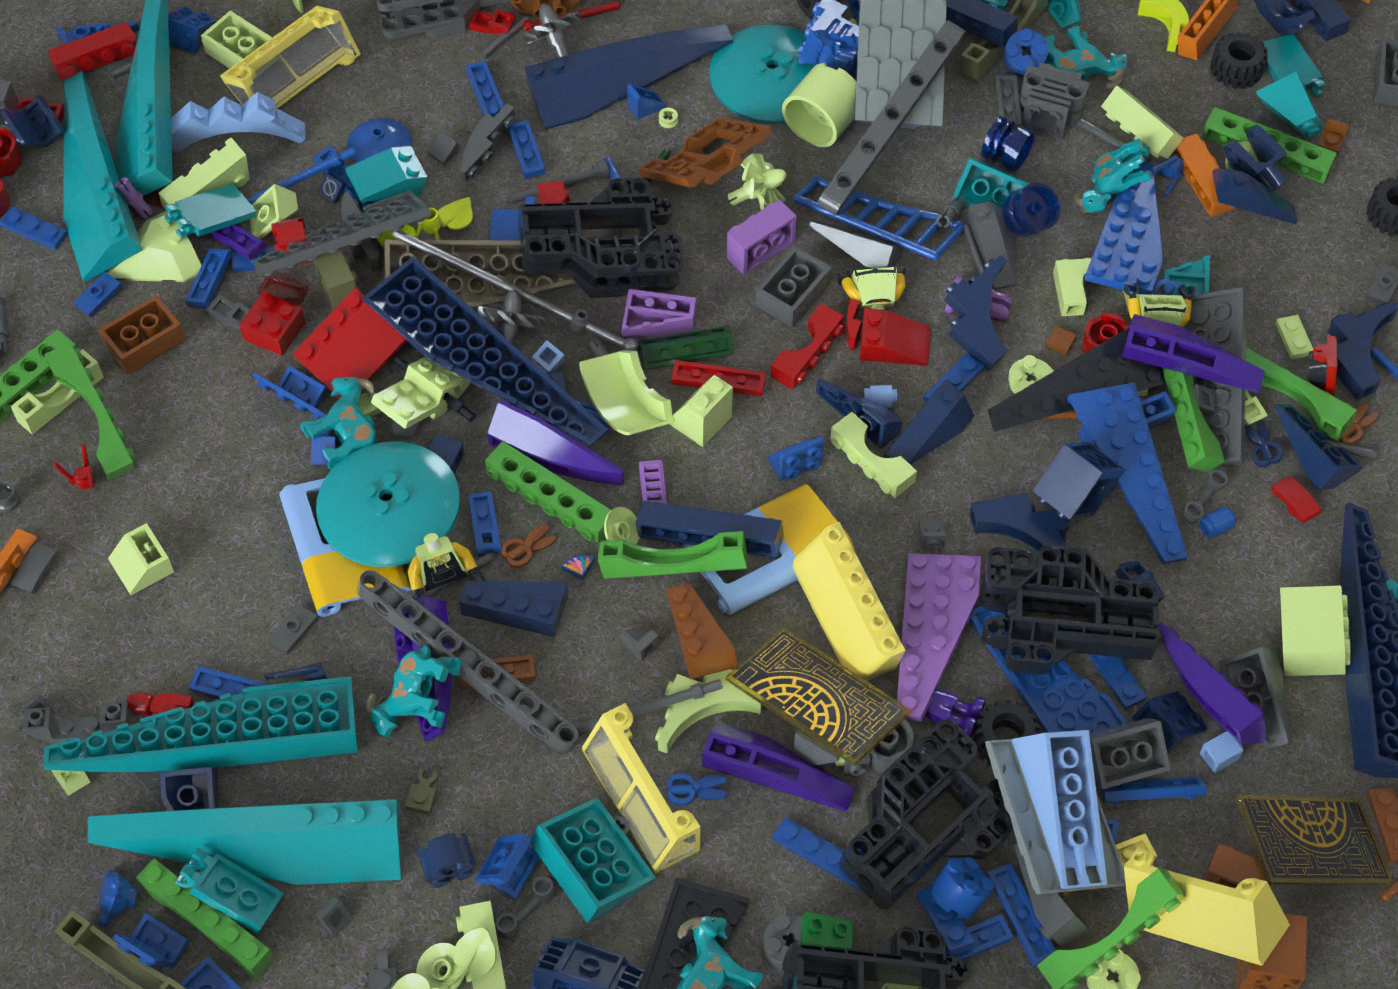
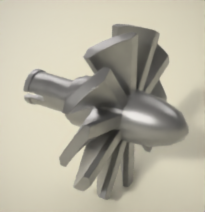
M542 3L539 8L541 25H537L534 29L524 32L525 42L530 44L547 38L548 44L551 48H554L557 58L569 55L565 44L567 38L564 30L582 23L579 11L558 18L555 10L549 4Z
M515 289L506 295L501 309L478 306L477 313L483 319L499 322L497 331L510 343H513V338H516L519 326L541 329L543 317L521 313V297Z

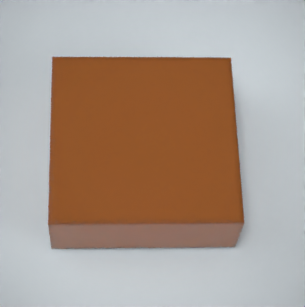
M1055 326L1046 342V347L1067 355L1076 339V334Z

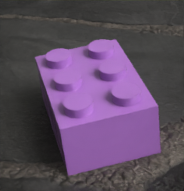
M780 199L773 204H768L762 211L756 215H751L745 222L732 227L727 232V259L743 275L750 272L795 243L797 216Z

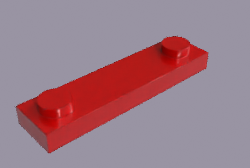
M675 360L672 384L700 388L713 375H716L733 387V393L761 397L763 395L766 379L765 372Z

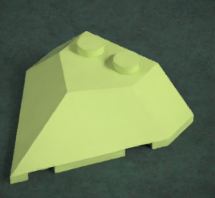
M164 211L147 219L138 230L137 234L142 251L110 268L108 274L113 278H125L132 281L175 280L176 282H186L197 276L202 265L188 237L180 238L176 233V230L181 228L177 223L178 221L169 224L164 219V216L169 214V212Z

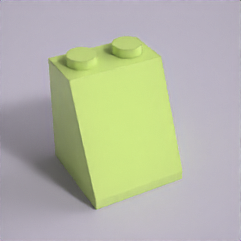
M713 375L673 414L674 422L669 425L704 447L732 417L733 387L716 375Z

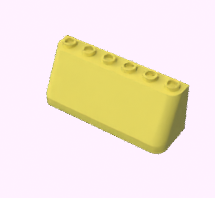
M840 522L829 525L795 556L792 567L843 670L867 682L896 669L905 649Z

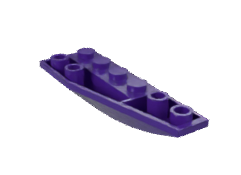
M1133 314L1122 357L1256 393L1260 392L1265 370L1178 325Z
M502 400L498 402L487 433L489 445L497 448L504 441L552 473L596 483L622 485L624 483V470L618 465L609 462L535 415L521 410L511 403Z
M425 595L416 599L418 603L449 626L445 600ZM403 614L407 618H413L410 614ZM393 626L397 660L400 664L401 659L408 652L421 649L422 647ZM442 644L443 647H445V648H447V649H451V648H452V647H451L450 645H448V644ZM449 672L445 682H440L433 677L432 687L427 697L439 700L434 710L445 713L441 728L432 726L428 719L422 716H416L424 741L429 742L445 733L452 693V674Z
M1160 622L1158 629L1169 659L1185 686L1205 711L1242 745L1266 741V724L1264 723L1263 710L1256 703L1251 704L1240 688H1234L1230 685L1228 678L1222 672L1217 673L1207 658H1201L1197 655L1194 647L1187 641L1184 643L1174 628H1168Z
M720 721L711 730L702 753L703 767L845 812L848 810L855 789L817 765H812L797 756L793 751L771 738Z

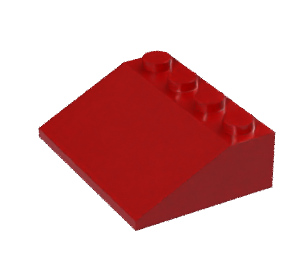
M356 288L345 297L292 354L332 392L334 391L332 381L335 378L355 377L370 381L407 341L362 300L364 295Z

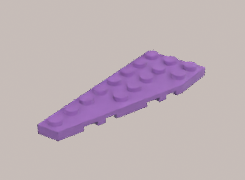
M908 553L902 645L905 652L900 660L897 705L905 710L900 717L906 721L922 722L932 701L933 693L942 680V674L951 661L962 637L961 634L966 624L968 625L974 607L978 604L981 556Z

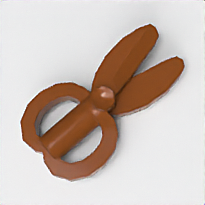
M1363 403L1358 406L1353 424L1340 441L1351 445L1356 444L1362 437L1363 429L1373 425L1377 421L1379 414L1374 412L1364 417L1369 405ZM1354 431H1356L1357 434L1354 437L1348 438Z
M547 524L540 525L528 534L525 542L519 538H513L505 542L501 548L502 556L507 559L511 567H523L530 562L532 552L548 548L556 541V536L552 535L540 539L549 530ZM518 545V547L507 553L508 548ZM523 554H527L524 559L520 561H515V559L522 556Z

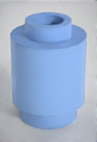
M876 385L864 388L865 398L886 408H893V403H897V389H892V385Z

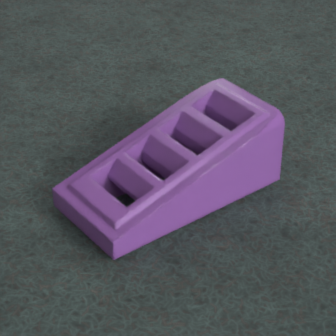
M662 460L639 462L642 501H648L647 498L661 497V500H653L651 502L667 504ZM655 479H659V481H652V482H646V481H645V480H655ZM649 489H660L658 491H647Z

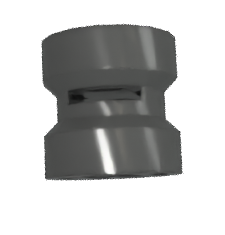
M0 481V511L11 512L18 507L20 502L19 496L12 483Z

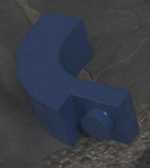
M1254 0L1260 14L1277 32L1284 35H1291L1306 28L1309 25L1308 21L1316 18L1314 10L1296 11L1286 0Z

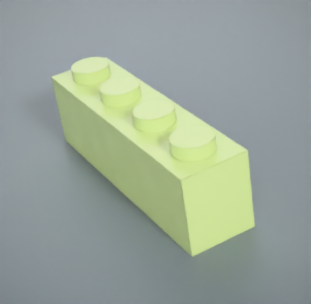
M1117 85L1101 106L1107 111L1105 115L1114 122L1118 120L1121 123L1119 127L1128 134L1132 132L1135 135L1134 140L1140 139L1142 144L1146 143L1150 147L1149 152L1157 158L1162 156L1168 159L1183 140L1179 133L1131 93Z
M491 901L459 907L461 916L456 917L458 933L464 932L465 935L474 929L486 928L493 940L497 954L495 965L489 972L483 975H474L469 970L466 974V981H472L473 989H506Z

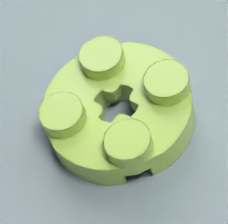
M1027 355L1024 359L1016 361L1011 366L1008 375L1010 389L1016 394L1054 370L1046 362L1036 359L1032 355ZM1027 376H1035L1036 381H1027Z
M1119 950L1120 953L1110 961L1104 960L1099 964L1100 969L1092 976L1086 977V983L1089 989H1137L1141 980L1139 969L1128 955ZM1108 971L1117 972L1119 982L1116 983L1114 980L1108 981Z

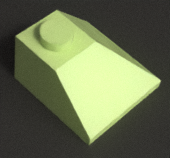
M274 184L252 204L256 210V217L250 219L252 235L262 240L272 232L271 223L287 220L298 210L296 192Z

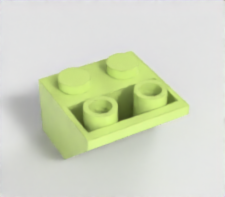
M147 523L125 534L108 558L130 595L174 573L167 554Z

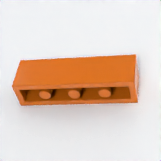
M1205 0L1178 35V55L1197 61L1236 11L1237 0Z
M1197 133L1184 137L1171 155H1175L1183 161L1184 168L1182 173L1210 217L1234 210L1235 207L1218 202L1212 171L1220 168L1215 157L1209 153L1206 143L1200 139Z

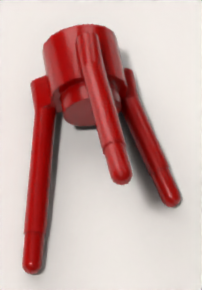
M81 444L84 466L77 468L73 476L57 462H53V466L69 480L71 485L76 484L78 488L85 490L95 487V479L92 474V467L89 465L86 445Z

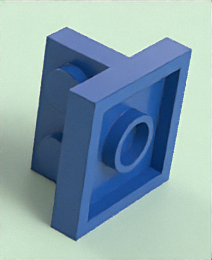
M525 834L499 836L474 880L481 885H493L510 899H516L539 859L537 852L529 846L532 839Z

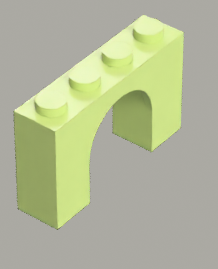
M1092 258L1056 260L1053 276L1061 316L1084 315L1087 301L1083 284L1086 282L1085 274ZM1124 292L1125 300H1126V305H1127V309H1128V312H1129L1128 301H1127V300L1130 299V298H1129V295L1125 294V292Z

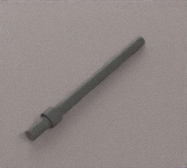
M718 679L702 685L697 683L691 685L690 689L630 707L629 710L633 717L688 699L694 698L697 700L705 697L707 693L723 689L722 682ZM601 717L578 724L580 734L593 730Z

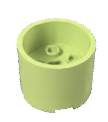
M825 63L815 65L783 102L782 113L786 123L801 139L817 147L831 146L855 119L856 81L841 68L835 70L827 67Z

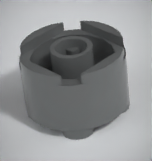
M899 716L861 752L862 754L869 753L871 757L870 766L876 771L883 773L913 746V730L910 724Z
M779 914L768 924L764 932V957L771 969L783 975L782 963L786 951L790 948L786 945L794 942L800 943L802 917L798 915Z

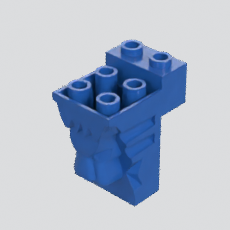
M835 0L816 2L812 13L815 15L813 19L809 20L804 34L806 42L801 44L798 54H800L799 64L825 63L830 68L836 70L841 68L848 74L852 73L854 78H857L859 26L844 19L847 6Z

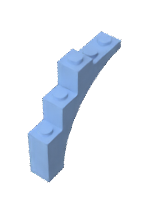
M259 92L254 94L243 105L223 97L209 110L190 101L171 118L172 151L180 152L202 139L233 132L266 133L302 143L305 140V123L275 108V100Z

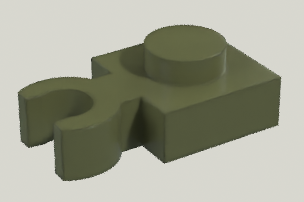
M421 768L418 772L419 785L411 784L405 809L431 814L437 789L431 786L437 782V771H433L431 778L425 779L423 777L424 769Z

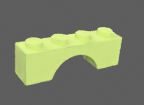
M82 349L80 352L84 361L81 364L84 369H90L94 377V381L91 383L94 386L104 377L99 363ZM57 382L44 393L32 394L28 392L14 403L11 408L17 422L33 435L81 395L70 387Z
M853 412L849 413L831 427L830 439L832 444L837 449L841 448L853 464L857 463L863 468V472L868 478L876 480L884 493H890L896 498L915 483L917 470L901 456L882 458L873 454L865 444L868 426Z

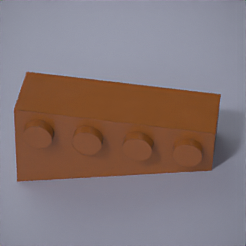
M690 583L666 589L689 678L694 679L738 667L734 646Z

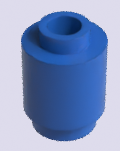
M1223 506L1203 516V519L1199 521V527L1207 538L1211 536L1216 537L1234 528L1237 518L1232 509Z

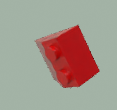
M864 308L860 360L928 366L929 326L888 310Z

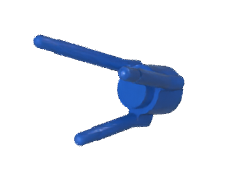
M1175 155L1153 167L1154 176L1162 172L1165 177H1173L1164 193L1166 197L1172 191L1176 182L1183 176L1181 171L1184 168V163Z

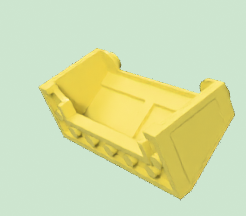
M1137 848L1124 866L1129 910L1135 898L1137 885L1158 869L1153 866V853L1142 848ZM1168 871L1186 896L1180 900L1182 904L1170 913L1167 911L1159 917L1161 921L1150 929L1146 927L1143 930L1262 966L1290 924L1267 881L1248 878L1241 881L1236 888H1231Z

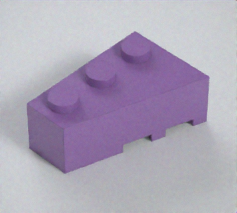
M629 289L621 329L622 338L638 339L693 330L697 311L696 298Z

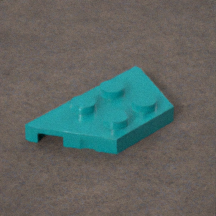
M1204 256L1201 260L1193 263H1184L1180 267L1164 270L1163 279L1168 278L1173 283L1185 284L1186 294L1189 292V286L1195 288L1194 295L1209 293L1210 256ZM1163 284L1162 294L1167 284ZM1175 288L1172 295H1178L1177 288Z

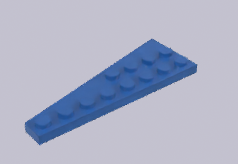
M1135 382L1070 394L1067 397L1068 403H1071L1076 411L1079 422L1083 423L1089 434L1090 441L1094 442L1100 451L1126 469L1116 485L1120 487L1125 495L1127 504L1132 507L1139 525H1142L1150 538L1149 542L1163 564L1186 560L1188 558Z

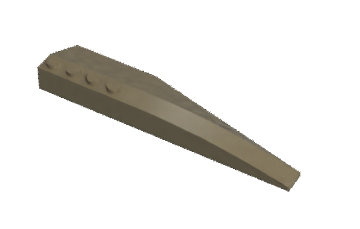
M385 240V279L414 256L470 307L485 306L504 301L508 292L401 240ZM422 240L531 294L576 283L569 274L531 275L526 273L522 268L520 241ZM622 244L619 246H632V244ZM600 245V247H612V245Z

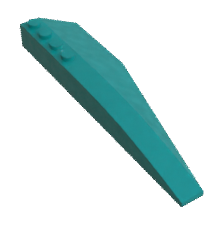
M168 0L145 1L116 133V171L119 180L125 177L128 178L135 190L140 191L143 196L173 182Z
M81 70L64 80L63 218L82 280L86 282L142 251V246L126 198L115 186L120 180L85 74Z
M350 676L248 687L242 689L240 694L231 696L228 693L219 696L220 699L209 703H205V700L197 702L192 708L185 710L182 707L141 718L140 723L129 726L128 723L117 725L116 730L102 733V730L96 731L85 739L80 740L76 737L44 747L43 768L44 770L87 772L175 771L358 753L352 678Z
M398 800L216 808L88 817V843L186 863L190 862L193 858L192 855L199 847L212 858L218 853L256 877L295 885L401 880L400 802Z

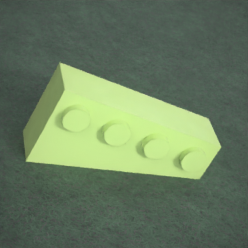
M229 138L225 141L226 146L223 149L212 151L209 154L211 158L202 165L199 163L191 167L189 175L186 177L181 175L159 192L163 208L165 209L168 204H175V201L231 183L236 188L244 186L250 180L246 154L232 138Z

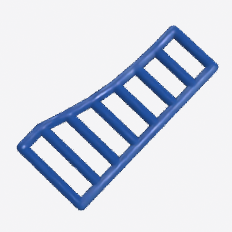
M814 176L793 196V201L799 205L932 260H938L964 231L965 223L958 220L952 221L949 227L954 229L935 250H931L923 245L940 228L937 224V217L940 215L938 213L894 204L854 191L840 212L835 216L817 204L819 199L813 201L806 198L817 185L826 189L831 182L819 176ZM856 201L868 204L855 218L844 214ZM876 208L888 211L874 226L864 222ZM898 214L911 216L894 234L883 230ZM920 219L933 221L914 242L903 238Z

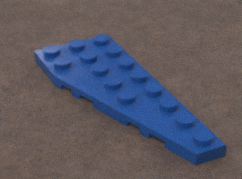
M1143 162L1140 164V168L1132 170L1128 175L1141 170L1144 172L1150 170L1152 180L1139 182L1117 194L1085 274V280L1124 290L1125 284H1128V291L1132 293L1135 290L1134 283L1139 286L1137 294L1152 295L1162 268L1163 256L1153 164Z

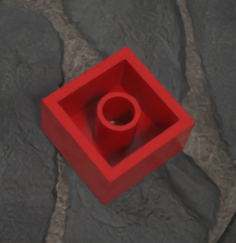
M262 292L239 326L243 340L283 356L306 322L302 307Z

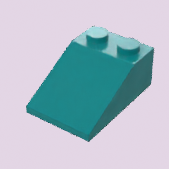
M411 146L387 149L353 164L345 170L361 202L384 200L409 190L416 196L421 195L427 179V175Z

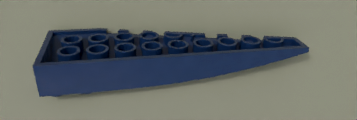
M726 24L637 37L524 67L526 81L546 130L587 119L592 116L594 111L598 109L602 111L608 108L610 103L627 98V86L629 84L646 88L665 78L667 73L673 70L677 72L683 69V65L691 61L694 63L700 60L702 55L706 53L711 54L731 44L733 38Z

